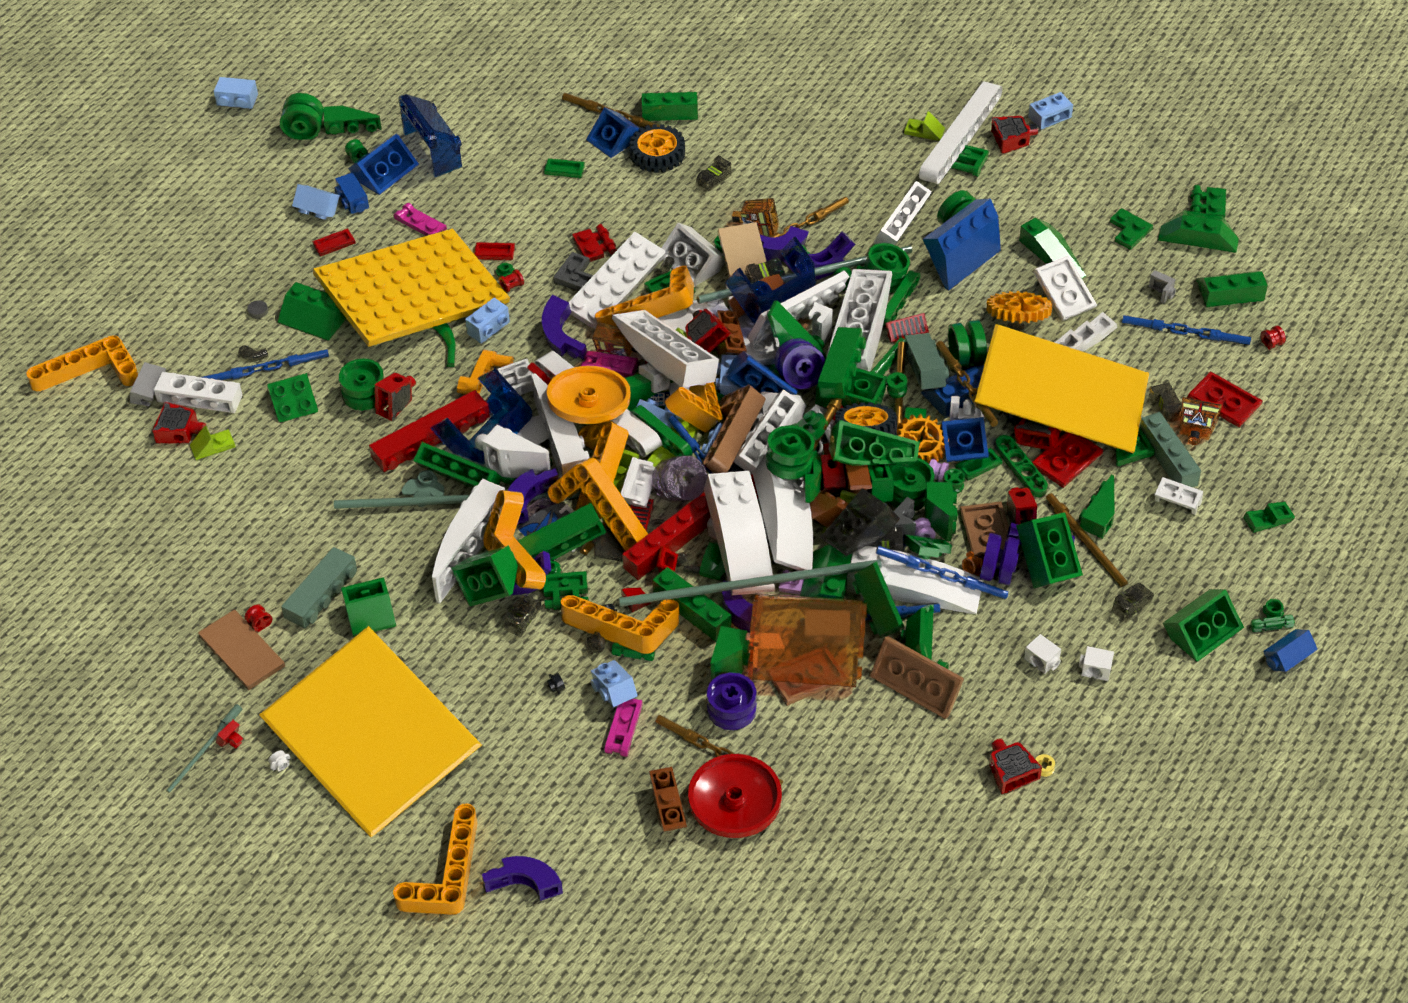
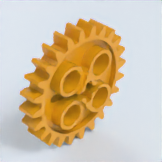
M1009 291V293L1001 292V294L995 293V296H990L987 299L986 311H988V314H991V317L996 316V319L1003 318V321H1011V323L1015 321L1022 323V321L1030 323V321H1043L1044 318L1051 316L1052 303L1051 300H1047V297L1035 295V293H1028L1027 291L1024 293H1020V291L1013 293Z

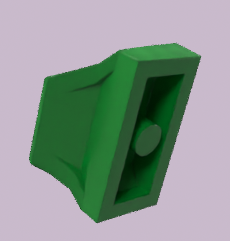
M712 539L703 556L699 574L700 576L720 581L723 573H725V568L718 541Z

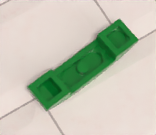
M816 450L813 452V464L810 471L813 474H805V503L812 502L821 489L822 463L820 455Z

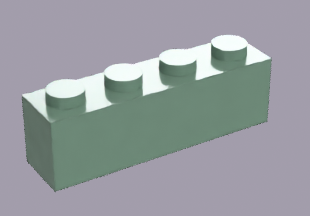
M929 333L905 335L906 356L921 390L946 387L949 371L948 367H945L943 357L940 358V351L936 349L935 340L931 339Z
M1157 412L1142 417L1140 428L1154 448V456L1170 479L1190 487L1198 486L1201 469L1163 415Z
M333 547L281 606L284 618L303 628H306L310 623L313 624L318 617V613L323 608L325 609L329 606L331 598L336 593L342 591L341 588L344 587V583L349 578L351 579L355 576L357 572L355 557Z

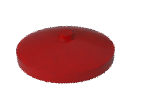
M745 754L721 755L704 763L693 775L688 789L689 807L695 820L707 831L726 838L748 837L763 831L775 820L781 808L782 788L774 770L760 759Z

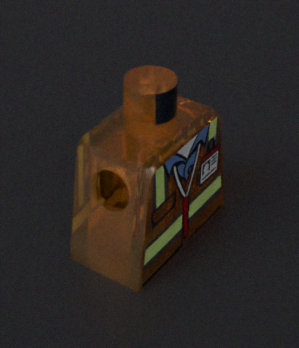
M774 198L745 201L741 211H733L732 221L742 224L757 222L759 234L770 237V235L777 232L779 227Z
M601 322L597 323L592 338L597 352L631 357L632 352L638 353L622 334L618 326Z
M1186 397L1182 398L1180 434L1188 436L1187 441L1189 444L1198 445L1200 439H1210L1219 420L1222 405Z

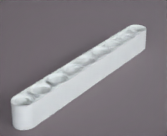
M985 81L982 82L922 164L919 179L935 184L941 182L959 157V154L962 153L965 146L999 101L1002 94V86Z
M550 351L535 361V364L551 380L557 374L574 368L554 351ZM626 409L620 416L610 420L628 430L629 434L626 444L641 456L645 457L662 446L659 435L629 410Z

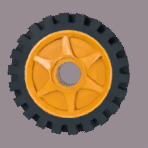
M653 124L652 128L647 125L645 130L640 128L639 132L636 131L634 136L631 137V160L637 167L640 166V169L644 170L646 168L647 172H651L652 169H654V173H659L660 169L662 172H666V168L672 170L673 166H679V163H682L685 157L684 137L681 132H678L676 128L672 129V126L669 125L666 128L664 124H660V127H657V124Z
M865 402L860 403V405L854 403L852 406L846 405L845 408H840L835 414V425L842 420L893 435L897 434L896 412H893V409H888V406L881 407V404L878 403L876 405H873V403L865 405Z

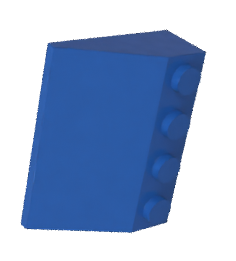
M991 199L974 200L923 238V242L941 281L948 291L1001 251L999 218Z

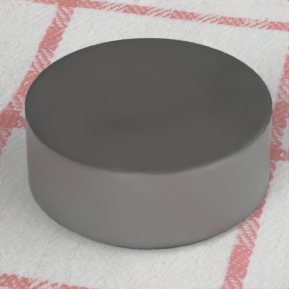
M261 300L253 301L247 307L249 316L255 319L262 318L268 313L267 304Z

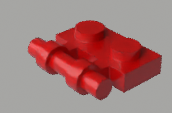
M602 224L596 226V233H593L591 229L572 234L579 251L583 256L588 257L590 262L605 258V251H609L611 255L617 251L614 240L610 239L608 230ZM602 239L604 243L599 245L598 240Z

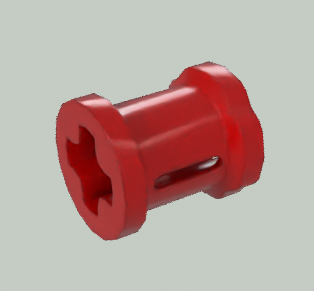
M518 269L513 270V273L505 277L501 276L498 278L500 286L506 293L518 285H524V278Z

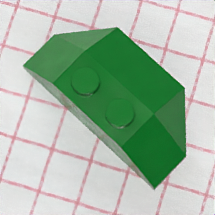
M1183 210L1161 225L1158 241L1234 253L1237 252L1239 240L1223 216Z
M934 604L920 608L906 621V629H901V643H905V646L932 660Z

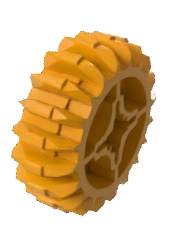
M920 413L918 418H915L912 414L910 419L904 418L902 423L897 424V436L919 441L921 436H923L919 446L918 458L929 464L931 459H935L938 462L944 458L945 444L942 424L937 425V419L931 421L930 415L923 418Z

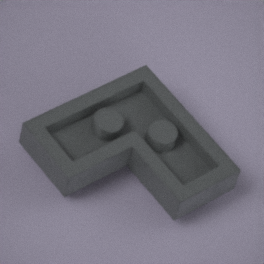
M572 252L554 275V283L579 291L593 277V275L584 272L590 264L589 258Z

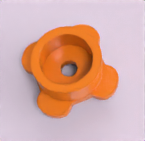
M969 551L966 553L967 558L962 561V568L970 574L979 576L983 560Z

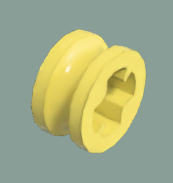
M1047 754L1037 756L1036 760L1041 766L1043 762L1048 763L1046 769L1042 768L1041 776L1047 777L1053 774L1055 760Z

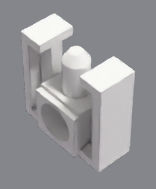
M528 359L498 368L508 398L533 391L532 373L527 368L529 365Z
M951 396L949 421L984 416L980 409H971L972 402L969 399L963 402V408H959L960 396Z

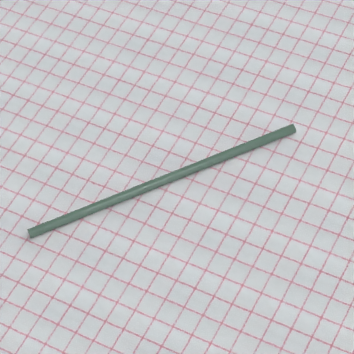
M910 245L901 247L907 254L912 253ZM867 256L780 277L784 283L834 272L842 267L851 268L864 265ZM753 283L697 296V302L701 304L737 295Z
M581 490L568 499H579ZM548 492L535 496L531 501L550 500ZM470 495L334 500V509L461 504Z
M878 559L619 598V604L621 607L857 572L874 562L878 563L879 568H882L881 560Z

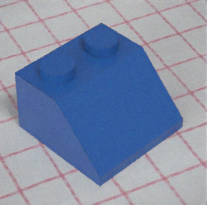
M604 107L586 140L612 158L630 146L631 137L634 136L636 131L639 132L640 128L618 112Z
M984 417L942 421L946 462L989 458Z

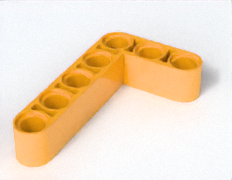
M679 266L671 271L669 287L598 311L595 314V318L599 327H601V332L607 335L604 324L618 327L612 319V316L615 314L646 310L656 318L690 307L693 304L694 283L687 266Z
M112 335L35 365L27 370L26 375L32 390L43 391L107 364L112 365L121 383L125 386L134 385L138 372L122 340L118 336Z
M714 382L706 383V385L690 386L689 390L679 387L665 400V405L672 413L703 432H708L722 420Z
M612 421L584 426L578 436L582 435L585 446L594 450L592 458L600 463L611 481L614 482L627 442L628 430ZM583 489L581 490L575 511L592 503ZM593 505V507H594V509H595V511H596V513H597L599 519H601V518H602L601 515L599 514V512L597 511V509H596L595 506Z
M589 458L575 465L548 488V497L554 503H560L583 489L625 551L648 535L605 470L594 458Z
M500 490L496 495L484 533V546L488 551L509 545L518 564L515 583L520 588L542 589L546 581L544 570L514 537L524 503L523 494L521 492Z
M568 595L561 600L562 621L565 624L618 643L637 652L649 654L654 652L679 625V604L675 600H663L643 621H640L583 598Z
M465 803L455 809L443 883L402 882L397 884L393 890L397 909L403 912L449 915L458 914L463 910L477 830V817L474 806ZM451 899H457L454 902H449Z

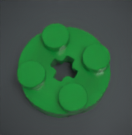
M811 410L803 416V419L792 424V426H798L807 430L813 436L815 442L824 434L825 430L823 427L825 425L828 426V421L823 414L815 413Z

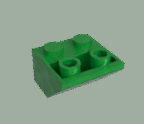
M927 482L925 518L930 521L931 528L946 541H951L952 534H956L957 508L953 504H957V491H953V482Z
M384 577L341 588L353 637L357 636L368 626L374 632L396 627Z

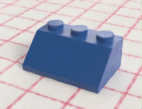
M396 133L348 169L351 173H354L360 184L380 195L419 165V163Z
M744 351L732 360L725 378L739 388L751 385L760 394L761 392L780 393L783 389L792 395H796L798 392L783 378Z
M984 365L970 366L963 370L970 377V384L973 388L978 389ZM957 374L946 379V387L921 391V394L944 418L950 416L951 396H960L959 408H963V402L966 399L972 402L969 397L970 391L959 383ZM964 376V377H960V379L962 380V382H963L964 380L967 381V379H966L965 376Z

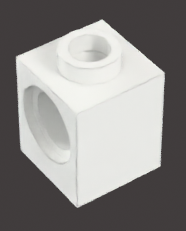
M1040 634L1026 646L1024 659L1033 666H1038L1037 669L1046 674L1050 669L1055 670L1061 662V649Z
M1087 646L1086 655L1081 654L1079 668H1083L1082 676L1090 678L1094 676L1095 679L1108 681L1114 652Z

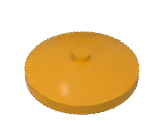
M579 366L567 369L557 374L547 387V403L550 409L557 416L574 423L597 424L610 421L620 416L630 404L631 392L626 379L619 373L604 367Z

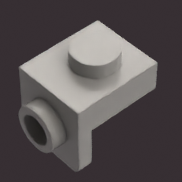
M1156 270L1152 272L1149 287L1162 293L1161 303H1165L1168 298L1172 299L1174 297L1176 279Z

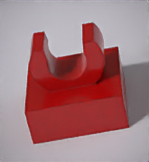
M233 719L217 734L215 743L221 747L228 743L236 749L243 740L242 736L238 734L240 725Z

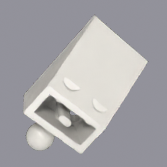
M496 425L488 435L480 434L475 439V446L479 450L484 451L486 468L496 471L502 477L518 478L523 473L532 469L535 475L551 470L549 451L513 433L510 429Z

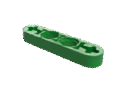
M909 270L887 304L883 322L884 327H886V322L894 321L899 315L897 314L899 309L904 307L907 302L906 298L911 296L919 283V272Z
M639 405L630 411L659 435L662 446L680 461H685L692 456L693 452L690 445L645 407Z
M1008 435L997 437L995 443L996 451L1023 486L1029 488L1034 497L1046 495L1048 489L1047 481L1015 440ZM1019 457L1021 461L1013 462L1010 458ZM1029 471L1032 473V475L1024 476L1021 474V472Z

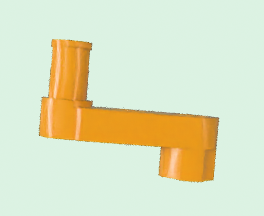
M484 349L471 376H460L457 393L468 394L476 390L480 394L491 367H504L513 364V356L500 355L495 351Z

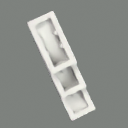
M1102 312L1090 323L1085 321L1075 331L1070 329L1055 343L1079 351H1085L1117 328V324Z

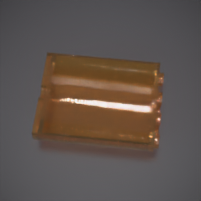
M755 593L750 627L748 678L750 680L856 687L857 680L862 678V666H858V659H863L867 604L863 603L862 600Z

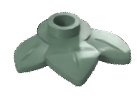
M430 470L421 471L416 479L408 480L402 489V495H412L414 497L443 496L445 492L444 486L437 481V476Z

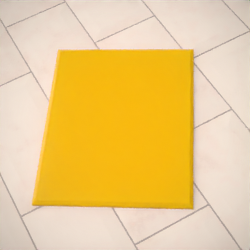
M995 324L974 402L1134 453L1149 373Z
M369 626L259 714L370 837H373L482 746Z

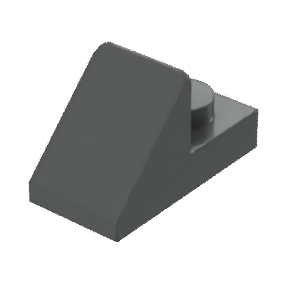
M907 497L882 523V538L892 539L902 538L905 535L915 536L916 522L912 520L915 515L914 500Z

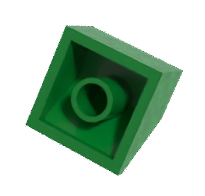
M720 627L710 662L711 681L717 676L729 672L742 674L744 666H749L751 640H747L746 630Z

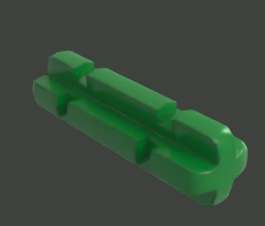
M1291 614L1283 615V618L1281 616L1262 618L1263 620L1253 619L1251 620L1250 627L1252 632H1262V629L1265 631L1282 629V626L1291 628L1294 627L1295 620Z
M615 642L612 645V655L621 656L623 654L624 657L635 659L643 657L644 660L653 661L655 658V651L643 654Z

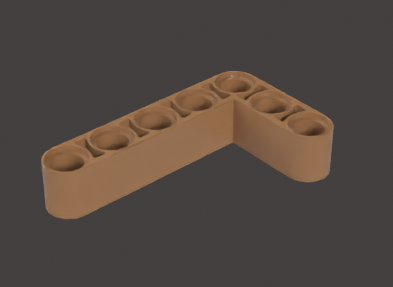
M751 385L729 393L719 401L721 413L726 417V420L703 461V465L713 473L728 472L766 400Z

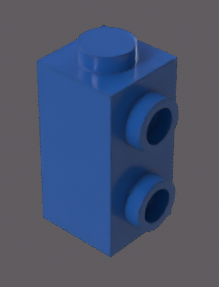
M353 172L335 178L336 187H334V190L342 198L341 201L345 210L349 209L350 213L354 214L369 208L367 195Z
M1295 629L1268 647L1263 653L1266 657L1267 665L1273 671L1286 672L1317 651L1318 648L1309 630Z

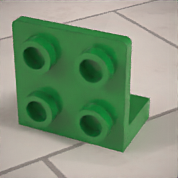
M307 373L267 384V391L269 396H271L278 422L281 423L318 412Z

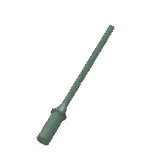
M235 704L224 719L220 720V725L216 732L166 791L171 792L217 738V734L233 719L235 720L243 710L241 706Z

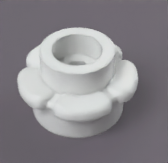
M282 750L275 752L268 760L270 768L273 771L277 769L279 772L289 766L290 755L285 754Z

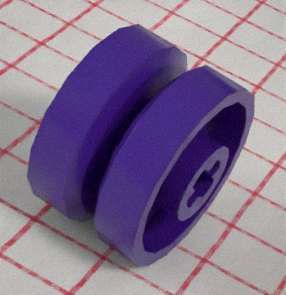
M801 338L784 342L775 355V368L778 374L792 387L797 389H808L818 383L825 364L823 354L809 341Z
M989 533L980 579L991 581L994 577L995 569H999L997 579L999 584L1010 586L1012 573H1015L1019 556L1017 550L1020 539L1008 537L1004 549H1000L1001 535Z
M729 672L714 678L707 688V713L709 719L716 726L725 730L742 729L749 725L755 718L757 710V691L754 683L740 673Z

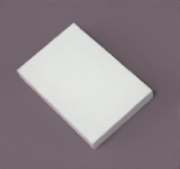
M1069 255L1036 268L1033 271L1062 321L1097 306Z

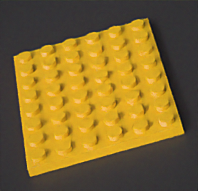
M453 228L313 268L314 277L368 347L470 316L493 298H496L503 304L510 302L508 294Z

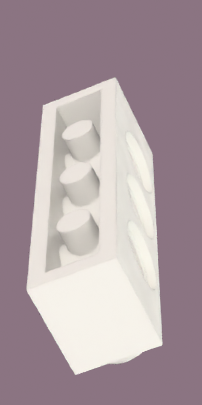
M916 181L873 243L895 245L932 191Z
M167 372L161 373L154 388L157 402H169L176 405L235 413L243 396L240 383Z
M784 389L777 394L733 462L745 471H750V473L756 469L767 453L769 434L774 429L785 426L800 401Z

